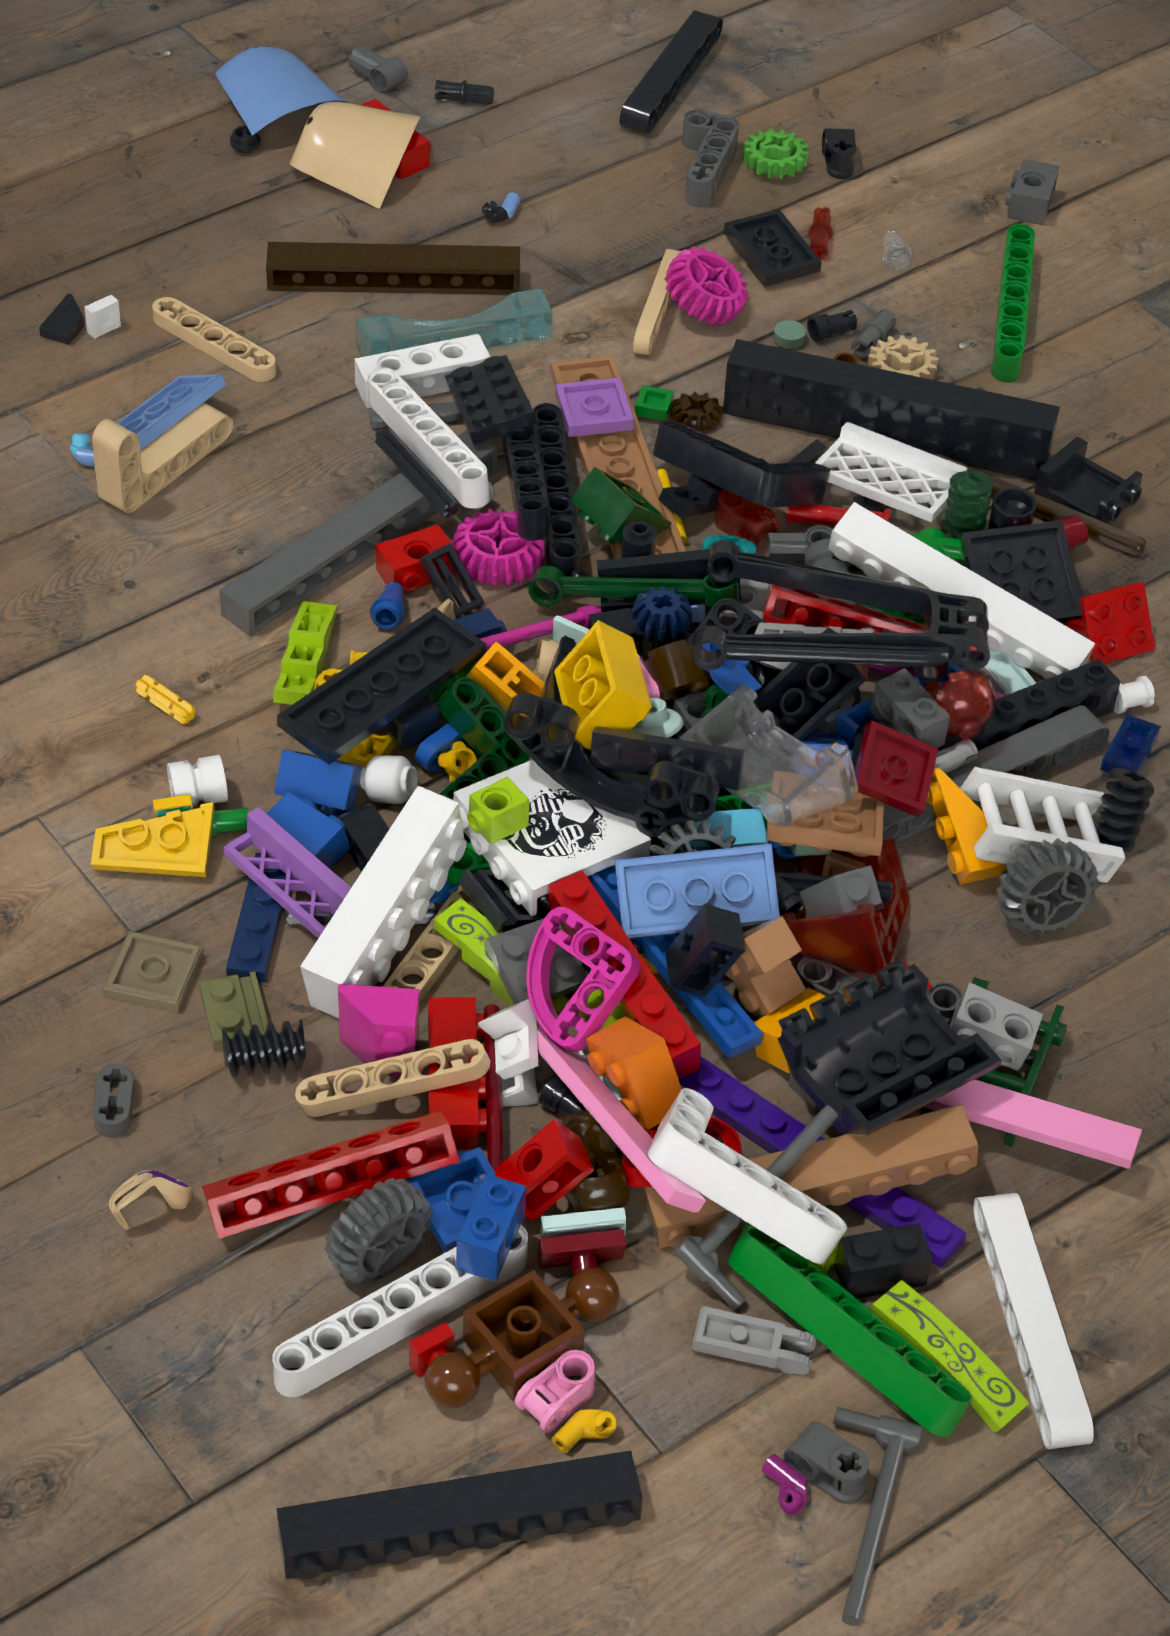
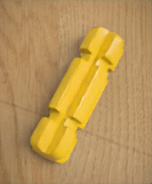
M144 675L141 679L137 680L135 684L137 686L136 692L145 699L150 698L149 701L168 715L173 716L181 724H188L190 720H194L196 716L195 706L186 700H182L179 695L163 684L158 683L150 675Z

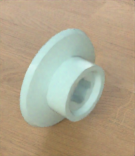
M650 698L652 708L649 710L648 715L630 731L669 738L682 728L683 719L676 711L666 708L664 700Z

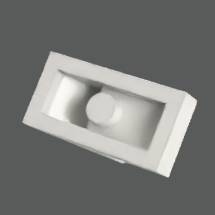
M529 999L503 1009L478 1022L479 1027L495 1039L496 1073L504 1080L538 1066L537 1021Z

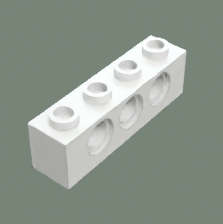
M479 334L355 358V385L366 408H371L367 374L381 367L393 369L419 397L449 392L445 375L451 374L460 367H471L483 363L485 359L491 356Z

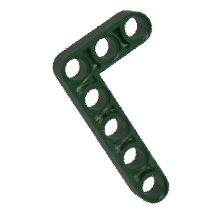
M461 677L441 695L438 703L441 713L480 756V759L439 795L453 800L455 791L487 779L482 771L487 773L489 777H492L529 760L530 757L506 732L504 728L506 714L474 679ZM457 696L461 697L464 703L461 702ZM482 723L487 726L489 731L483 727ZM506 751H508L509 753H511V755L513 756V758H511V757L507 754Z

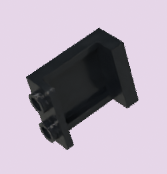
M1076 437L1038 469L1034 493L1103 522H1114L1127 506L1134 505L1142 494L1140 484L1143 474L1135 471L1125 480L1085 458L1088 442Z

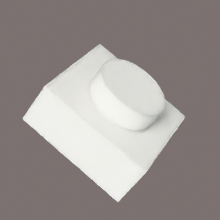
M109 295L84 307L87 333L94 339L121 327L119 301L114 296Z

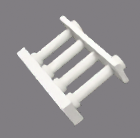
M974 767L960 788L971 800L981 802L988 826L974 846L977 859L1014 864L1017 861V853L1024 855L1029 852V845L1038 848L1044 839L1052 844L1059 838L1065 843L1071 841L1081 848L1082 851H1085L1096 866V871L1099 874L1097 876L1098 881L1105 883L1111 879L1126 859L1122 847L1101 844L1092 816L1102 803L1101 797L1104 795L1103 792ZM997 805L1013 808L1018 827L1003 825ZM1030 811L1045 814L1051 834L1035 830ZM1062 817L1077 820L1083 840L1068 837Z

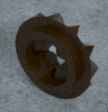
M694 391L692 395L682 393L679 399H674L670 414L674 422L684 424L697 431H704L714 428L721 422L723 407L719 405L718 398H709L708 393L698 395Z

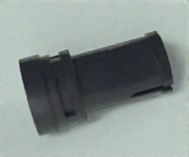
M853 310L833 315L810 316L807 321V329L811 339L819 341L831 337L835 333L855 330L857 328V318L855 314L853 315Z
M556 1076L545 1085L538 1100V1103L543 1107L551 1109L556 1114L560 1112L565 1116L587 1110L566 1084Z

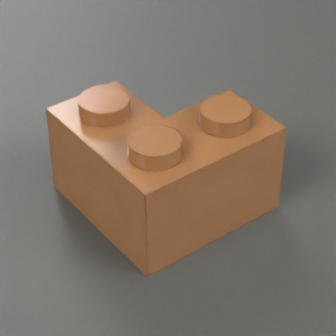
M783 916L754 926L743 933L745 952L725 975L733 979L739 990L741 1004L756 1018L771 1013L806 991L805 986L789 958L801 952L802 949Z

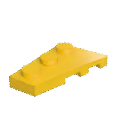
M214 802L201 804V808L180 812V810L167 812L166 816L145 821L136 819L97 828L95 830L91 859L92 869L206 878L215 810Z

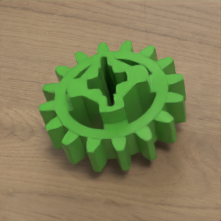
M769 129L766 133L758 131L757 136L750 135L749 141H745L743 161L748 163V169L756 168L757 175L767 173V178L777 175L779 179H783V176L787 174L794 177L795 171L802 173L803 167L807 166L809 146L804 145L803 138L795 139L796 133L785 134L784 129H781L779 133H775L773 129Z

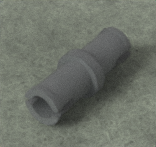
M888 309L880 310L873 321H869L863 326L860 336L851 344V349L857 347L853 351L854 355L859 358H866L870 354L871 346L875 347L878 340L884 341L886 339L887 332L897 321L896 318L890 321L895 315L892 311Z

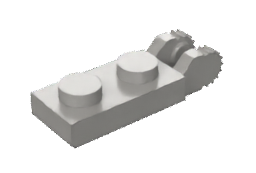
M703 1306L700 1310L692 1342V1350L775 1369L777 1366L784 1373L802 1376L807 1373L809 1374L811 1371L812 1360L801 1353L814 1352L817 1341L811 1333L785 1327L783 1323ZM781 1344L788 1350L780 1349Z

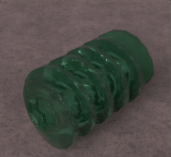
M981 471L957 472L949 480L950 487L948 489V498L944 511L945 518L943 520L944 530L952 535L954 539H960L962 533L984 530L993 486V478L987 473Z

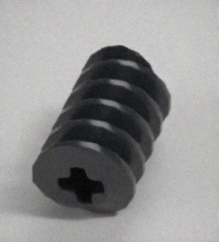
M1113 768L1110 774L1118 781H1108L1106 783V789L1113 794L1102 795L1101 802L1108 807L1097 808V815L1103 820H1094L1093 822L1096 831L1099 832L1097 835L1101 844L1122 847L1123 852H1128L1135 847V838L1140 833L1139 825L1144 822V812L1149 808V799L1154 794V786L1137 772L1124 768Z
M299 1019L296 1031L293 1030L289 1021H283L280 1033L277 1032L272 1022L267 1023L264 1035L261 1034L256 1024H252L247 1037L241 1026H235L232 1038H229L225 1028H221L225 1067H228L233 1078L238 1076L240 1065H244L249 1076H253L256 1064L260 1063L265 1074L270 1073L272 1062H276L281 1072L286 1071L288 1060H292L297 1071L302 1069L304 1058H306L302 1019Z

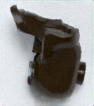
M588 1110L568 1114L564 1117L561 1124L581 1137L594 1168L592 1173L566 1194L568 1200L578 1212L625 1208L629 1201L628 1184L622 1166L625 1154L619 1147L609 1148L610 1136Z

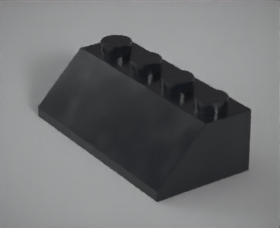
M828 627V628H827L825 631H823L822 633H837V632ZM791 662L733 718L746 737L744 757L756 776L759 778L764 777L867 680L869 665Z

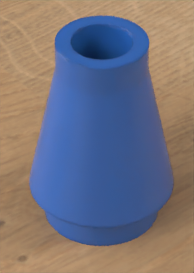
M395 582L386 584L382 593L370 608V615L374 624L381 629H394L404 620V589L400 584Z

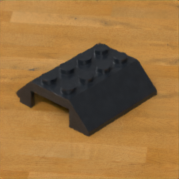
M897 960L876 971L875 975L880 986H878L876 979L872 975H868L842 988L847 1003H845L841 993L836 991L810 1004L809 1008L814 1020H812L805 1008L779 1020L782 1031L781 1036L777 1039L793 1078L820 1110L828 1105L837 1112L838 1117L832 1124L840 1133L868 1136L1001 1066L1002 1060L978 1033L962 1040L926 1000L929 979L915 964L907 969L902 960Z

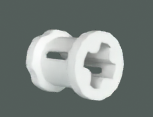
M1139 676L1134 682L1120 684L1114 708L1116 714L1125 713L1127 708L1139 705L1151 707L1154 704V688L1147 676Z

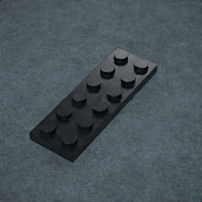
M434 607L278 714L277 726L330 765L482 658L486 653L487 644Z

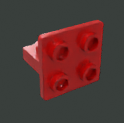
M1135 582L1081 597L1080 605L1083 618L1067 622L1068 628L1095 643L1089 657L1090 662L1100 659L1105 664L1152 651L1155 648L1145 584L1143 582Z

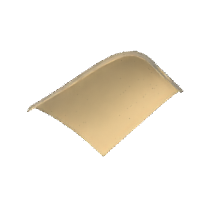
M343 102L320 104L312 111L304 126L290 165L380 209L421 116Z

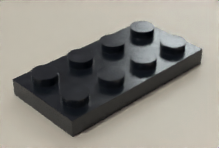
M507 355L492 356L485 359L483 363L471 367H460L451 374L445 375L447 386L473 445L537 423L534 411Z

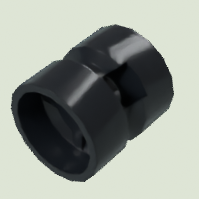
M1005 488L998 491L993 496L988 530L1033 524L1037 505L1035 498L1029 492L1018 488Z

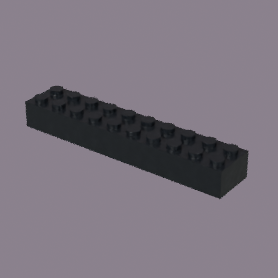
M736 339L727 362L723 414L834 438L840 437L841 428L846 422H849L935 456L941 454L970 467L1035 481L1037 480L1038 469L1051 457L1060 406Z

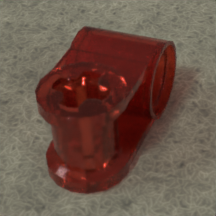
M725 489L719 493L715 515V525L719 530L726 532L730 536L746 538L748 541H752L756 547L768 533L778 532L779 521L771 509L753 503Z

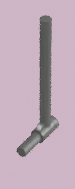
M826 1105L766 1171L781 1179L837 1119V1112L832 1107ZM728 1211L703 1239L688 1235L676 1245L672 1252L702 1282L706 1281L735 1310L746 1298L718 1270V1255L714 1252L743 1220Z
M837 1406L833 1424L874 1434L880 1445L886 1448L842 1615L844 1623L857 1626L861 1620L903 1452L909 1453L916 1449L918 1450L923 1426L880 1415L879 1418Z

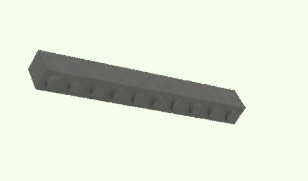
M467 430L457 436L486 466L488 479L497 473L498 447L487 440L473 445ZM401 472L384 484L379 485L361 499L354 501L338 514L331 516L327 521L310 532L305 533L287 547L280 549L270 558L254 566L236 580L226 584L225 587L220 589L221 616L251 636L376 553V544L401 537L438 511L405 474Z

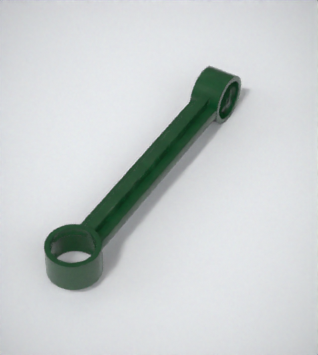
M553 566L538 568L533 574L528 589L531 599L544 607L558 604L562 597L637 598L638 594L646 593L648 587L659 590L662 585L665 590L669 591L677 588L678 594L687 595L688 600H704V603L710 607H713L719 600L724 598L733 599L737 602L739 600L738 578L720 583L713 580L709 575L704 579L567 577L561 570ZM539 580H549L556 584L559 591L554 593L545 592L538 587L536 582Z

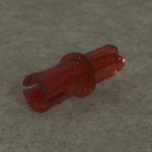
M818 207L815 209L813 224L808 231L810 237L809 247L820 260L824 259L825 255H828V243L833 235V230L830 227V209L828 207L823 209Z

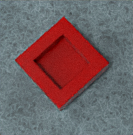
M446 1322L409 1341V1366L418 1378L425 1375L429 1364L434 1358L446 1352H455V1334Z

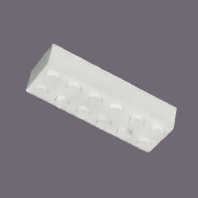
M417 786L300 966L310 1006L339 1019V984L375 986L378 981L382 982L386 978L394 955L397 951H402L405 948L413 925L416 921H421L424 918L432 895L435 891H440L443 888L451 865L454 861L458 862L465 852L467 843L464 840L463 820H461L458 802Z

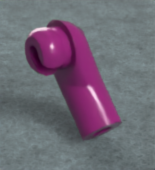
M776 1454L771 1455L763 1465L762 1472L779 1484L778 1502L781 1509L788 1514L795 1515L800 1513L808 1502L807 1480L803 1474Z

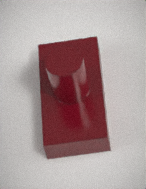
M624 1229L540 1238L538 1248L540 1269L571 1265L574 1276L583 1269L597 1268V1262L623 1259L626 1247Z

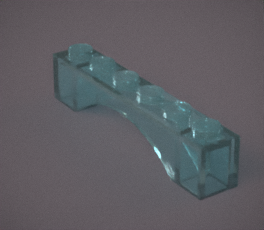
M542 289L511 293L502 302L488 310L454 320L419 321L389 314L356 319V345L361 357L479 334L486 348L552 337V310Z

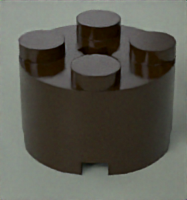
M686 639L655 648L648 652L649 657H640L648 673L656 681L660 692V699L665 701L666 706H673L674 699L685 697L687 694L707 691L713 684L710 673L695 663L693 659L694 645L689 646Z

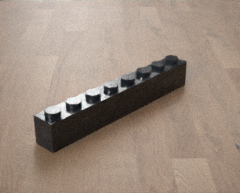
M630 1450L276 1508L285 1578L312 1579L321 1573L338 1570L354 1572L368 1565L379 1563L401 1564L415 1557L427 1555L443 1557L457 1550L475 1547L491 1549L500 1543L517 1540L533 1542L547 1535L565 1532L568 1534H580L589 1528L606 1525L622 1527L641 1519L643 1496Z

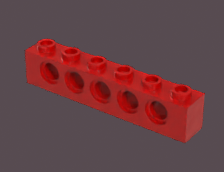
M770 584L761 613V618L767 623L796 624L806 627L823 628L830 626L857 630L864 628L874 629V633H922L928 631V626L824 595ZM970 646V650L976 651L977 646Z
M437 1111L202 1186L213 1226L218 1239L361 1194L364 1189L371 1190L375 1183L379 1181L384 1184L390 1178L395 1180L403 1178L405 1180L460 1161L450 1125L442 1112Z

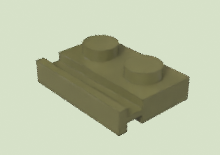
M255 971L249 972L250 976L238 978L237 974L199 981L201 999L214 1051L223 1050L221 1028H225L229 1038H232L235 1026H241L247 1037L251 1025L256 1024L261 1034L264 1035L268 1019Z

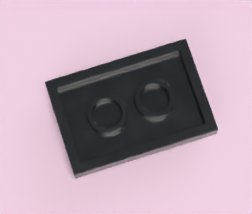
M780 209L724 223V234L764 286L821 272V260Z

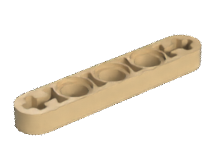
M666 249L635 332L633 353L650 356L672 294L665 289L667 282L664 278L667 275L669 264L682 251Z
M163 297L153 303V320L159 327L251 380L266 382L276 376L275 356L267 350L175 298ZM187 324L197 325L195 327H184V325ZM213 337L221 338L220 340H217V341H209V340H206V339H208V338H213ZM233 351H243V352H245V353H243V354H238V355H236V354H231V352H233Z
M459 885L458 890L452 892L434 918L460 898L478 912H480V909L471 901L472 899ZM434 918L383 985V987L419 989V1004L460 949L434 930ZM429 948H435L440 950L442 954L437 958H427L422 952ZM409 974H416L423 978L420 983L413 985L405 983L402 979Z
M474 1039L462 1040L308 1077L297 1086L295 1097L306 1115L319 1117L476 1080L486 1074L490 1067V1059L482 1043ZM431 1063L441 1064L438 1071L434 1074L422 1075V1071L427 1065ZM393 1072L402 1073L397 1082L388 1085L383 1084L385 1077ZM355 1081L363 1082L362 1087L357 1092L351 1094L344 1093L350 1083Z

